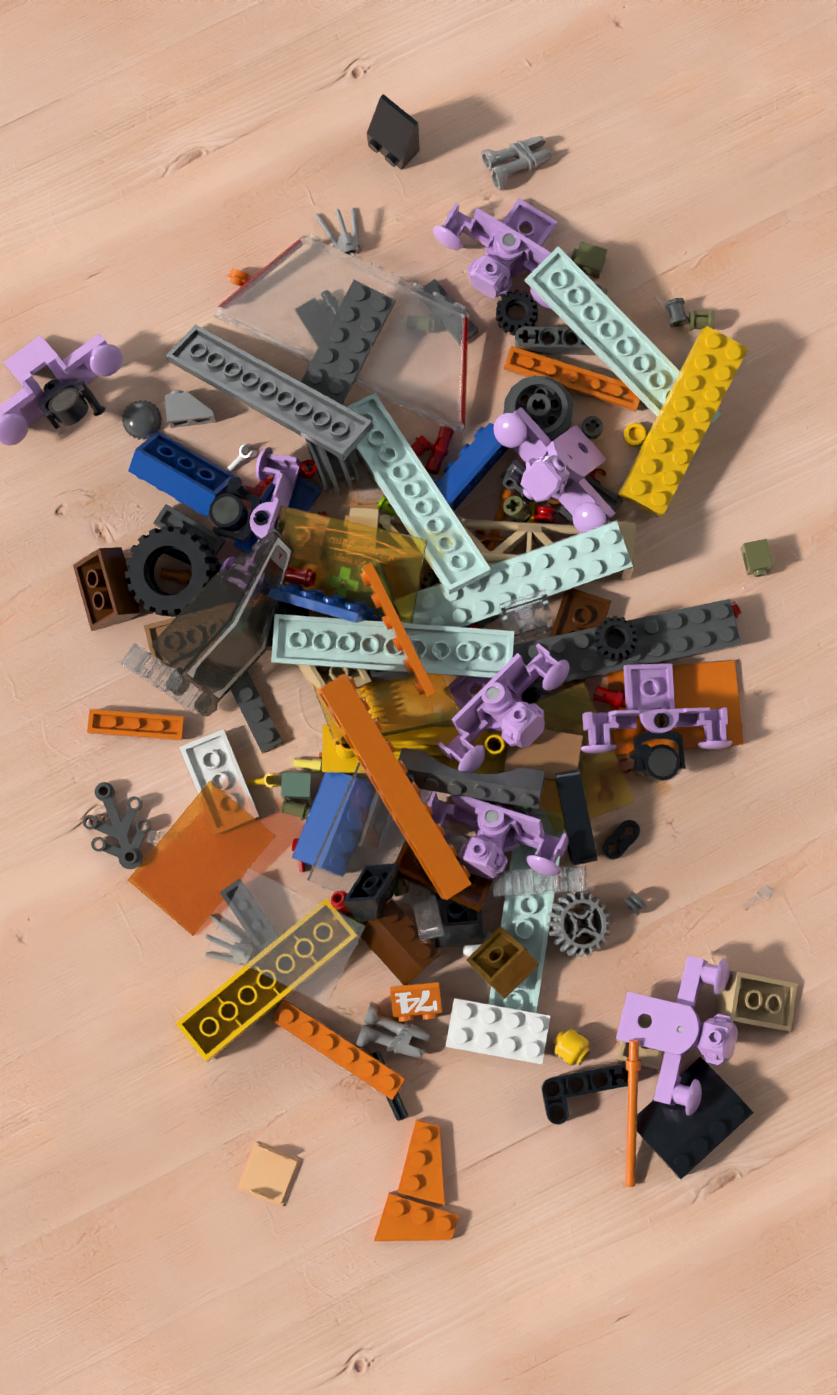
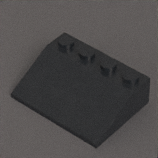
M701 1057L680 1075V1084L691 1086L694 1079H697L701 1084V1101L694 1114L687 1116L686 1106L679 1104L673 1106L654 1101V1099L637 1114V1133L680 1180L754 1113Z

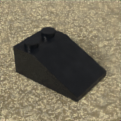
M382 94L367 131L368 146L374 152H380L384 155L385 160L391 166H397L402 170L420 151L418 122Z

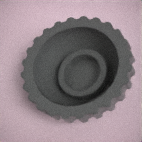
M146 400L131 403L124 410V415L122 416L126 432L138 440L148 439L156 431L160 430L162 425L159 409L156 408L155 404Z

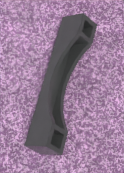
M406 748L401 749L398 761L401 760L408 770L406 776L410 782L414 781L419 789L537 809L540 807L544 790L545 771L521 767L497 774L469 773L446 766L432 758L427 752Z

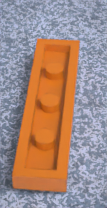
M90 709L87 733L183 741L185 717Z

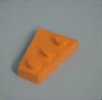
M419 1120L415 1121L397 1193L445 1205L440 1126Z
M389 1193L374 1241L452 1240L459 1215Z

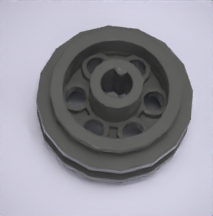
M534 375L521 379L511 387L505 398L503 414L514 413L522 407L551 441L568 431L572 423L573 403L570 393L560 382L550 377ZM528 397V403L523 404L521 401ZM552 401L557 404V408L551 407ZM540 405L544 407V410L538 409L535 411L533 409L534 406L537 408ZM555 418L556 422L550 425L547 420Z
M305 439L311 459L314 461L313 464L316 463V471L325 492L328 493L329 489L333 488L335 494L339 495L340 490L338 486L346 484L348 490H352L351 481H359L354 463L358 462L355 451L353 450L343 460Z

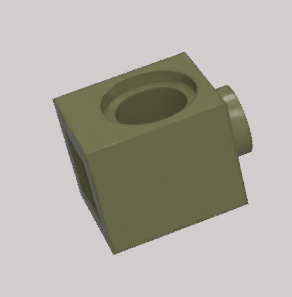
M581 242L579 249L574 248L571 260L586 275L599 278L606 259L607 249Z
M767 539L747 542L742 545L741 552L746 574H754V577L767 575L768 571L773 567Z

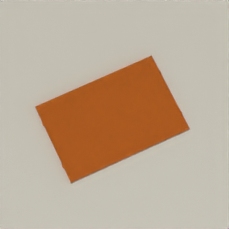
M209 781L130 876L128 881L175 920L178 925H181L194 936L223 901L224 898L219 892L239 878L241 879L276 836L230 798L225 791H222L212 781Z

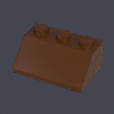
M122 547L99 548L73 565L91 631L126 622L140 614L138 603L134 599L135 593L130 592L127 586L131 582L130 579L125 577V571H128Z
M393 899L384 906L381 916L376 921H368L357 932L403 985L411 983L441 955Z

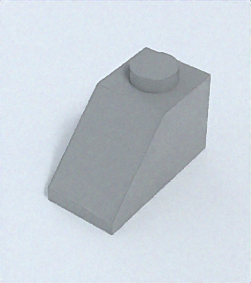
M175 390L165 395L167 422L170 428L216 423L214 412L190 393Z

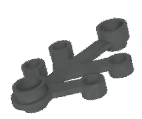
M101 782L95 788V796L104 803L112 826L98 821L93 815L84 817L83 826L88 830L95 829L117 838L121 848L107 844L106 840L102 837L94 838L91 846L97 852L103 851L118 857L122 867L130 870L135 869L142 862L143 856L140 847L146 833L151 829V823L145 818L139 819L136 823L137 832L130 844L127 835L137 811L142 808V801L135 796L129 798L127 801V812L123 821H121L113 801L115 795L114 787L107 782ZM106 787L108 789V793L102 796L100 794L101 788ZM133 800L139 801V806L137 808L131 807V802ZM93 818L95 821L94 825L88 827L86 824L87 820ZM147 822V829L140 830V824ZM98 840L103 841V846L100 849L95 847V843ZM133 853L134 859L130 862L127 861L126 855Z

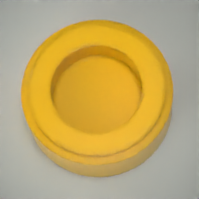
M640 423L629 424L623 434L625 443L630 447H640L647 437L646 428Z

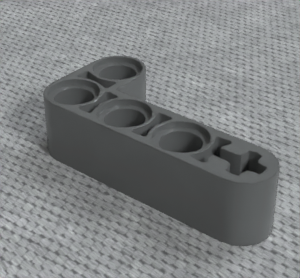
M525 326L519 328L515 334V347L536 354L596 355L570 327ZM523 337L527 338L528 343H523ZM535 337H538V344H535ZM545 337H550L554 340V343L545 344L542 340ZM574 338L577 340V343L570 345L565 340Z

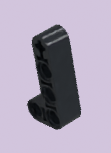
M579 769L555 773L562 816L569 840L567 848L570 861L573 866L598 861Z
M626 1064L546 1079L542 1083L541 1092L547 1119L557 1125L564 1123L568 1119L569 1110L566 1100L568 1097L628 1086V1077L627 1082H624V1079L621 1078L614 1079L616 1085H612V1076L609 1070L613 1069V1075L622 1073V1068L626 1070ZM599 1072L604 1073L607 1077V1083L603 1087L597 1086L594 1082V1077ZM579 1077L582 1079L583 1088L580 1091H573L571 1089L570 1081L572 1078ZM551 1081L559 1085V1092L555 1096H550L546 1092V1085ZM555 1106H560L564 1110V1116L560 1120H553L550 1115L551 1109Z

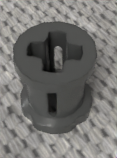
M674 298L664 303L670 317L669 327H680L689 322V317L685 314L683 306L685 301L683 298Z

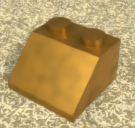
M501 926L466 959L504 999L539 966L529 952Z

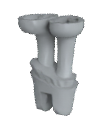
M543 136L516 141V143H511L508 149L500 151L486 149L481 152L484 166L488 171L491 170V178L498 191L505 188L507 177L526 168L529 170L536 168L552 157L548 148L534 154L531 153V151L545 144L546 141ZM514 157L518 159L504 165H499L500 163Z
M371 1002L364 1023L387 1029L397 1035L395 1037L363 1025L356 1046L363 1047L369 1042L388 1046L386 1051L423 1058L425 1051L417 1046H410L409 1043L412 1036L429 1042L430 1034L413 1023L410 1024L406 1021L404 1024L385 1017L379 1012V1006Z

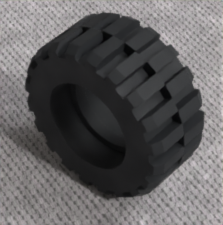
M162 526L161 529L154 528L150 530L147 536L142 535L138 539L140 542L138 546H132L130 552L133 555L132 558H127L126 565H130L129 571H125V577L130 579L131 584L127 585L129 591L135 593L134 599L137 603L143 604L144 609L161 616L177 617L201 610L204 603L208 604L212 599L210 594L216 592L218 585H215L216 578H219V571H217L216 566L220 564L218 558L213 555L215 553L214 548L207 544V540L203 536L182 527ZM172 549L184 552L189 557L192 565V576L189 584L183 591L177 594H168L160 590L154 578V567L158 558L167 550Z

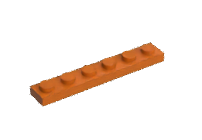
M511 346L504 365V370L525 377L534 375L547 376L560 382L566 390L635 412L640 401L621 380Z
M372 562L362 566L363 573L360 574L361 579L366 587L370 585L374 593L371 595V599L376 608L381 607L385 615L381 618L386 629H392L395 635L392 641L397 651H402L406 658L403 660L406 670L409 674L413 672L417 680L414 682V686L418 694H424L425 698L435 694L436 692Z
M283 999L271 1021L391 1100L396 1097L407 1079L286 999Z

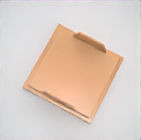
M255 1142L237 1189L283 1207L301 1160Z

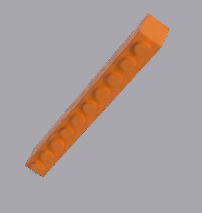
M341 674L316 689L441 899L448 900L471 885L468 879L471 875L463 864L460 865L457 861L458 853L452 844L448 845L443 836L446 834L439 823L435 824L431 817L433 812L426 802L423 803L418 796L420 794L418 786L414 781L410 782L406 776V773H408L406 766L401 760L397 761L394 756V746L388 739L385 740L382 736L381 731L383 729L376 718L372 719L370 716L368 703L363 697L360 698L355 691L357 689L356 683L351 676L347 677L346 674Z

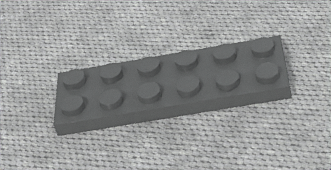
M353 280L301 382L343 405L396 302L395 299Z

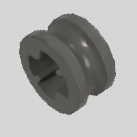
M595 416L587 417L583 421L582 432L589 439H596L601 435L603 429L602 421ZM590 423H595V427L598 426L599 429H595L594 433H591L589 428L586 429V426H590Z
M632 892L630 893V898H625L624 902L638 916L640 910H645L647 906Z

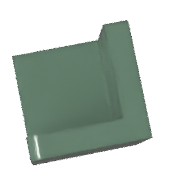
M282 772L281 797L283 799L311 800L310 773Z

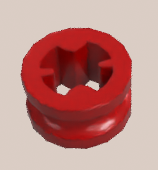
M543 506L536 507L538 515L535 516V521L547 524L555 523L556 519L553 516L557 513L556 509Z

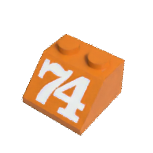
M439 982L390 987L393 1017H398L399 1022L413 1021V1016L423 1015V1020L438 1018L437 1014L442 1013Z

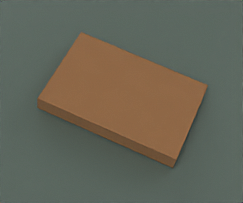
M543 730V733L527 748H521L517 745L510 746L508 744L504 772L521 767L545 771V779L555 781V773L578 769L583 736Z

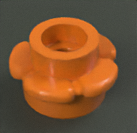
M232 268L231 273L227 274V276L231 278V283L243 286L247 282L249 274Z

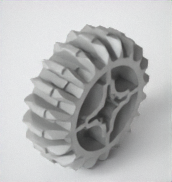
M576 891L575 895L570 892L566 894V898H558L560 904L555 903L552 905L556 912H549L548 916L553 918V922H547L546 925L549 927L553 926V931H550L548 935L556 936L553 944H560L559 950L561 952L567 950L569 956H573L575 953L577 957H583L584 953L590 956L593 950H600L599 944L607 943L603 936L611 934L610 931L606 930V926H611L612 923L606 921V917H609L610 913L603 912L606 907L604 903L598 905L599 897L592 898L589 892H586L584 895L582 891ZM576 904L585 906L584 910L578 914L568 911ZM592 916L594 918L595 927H593L591 923ZM564 921L567 923V931H566V932H565V929H564ZM582 924V928H578L577 925ZM581 934L590 936L585 943L578 944L574 942V939Z

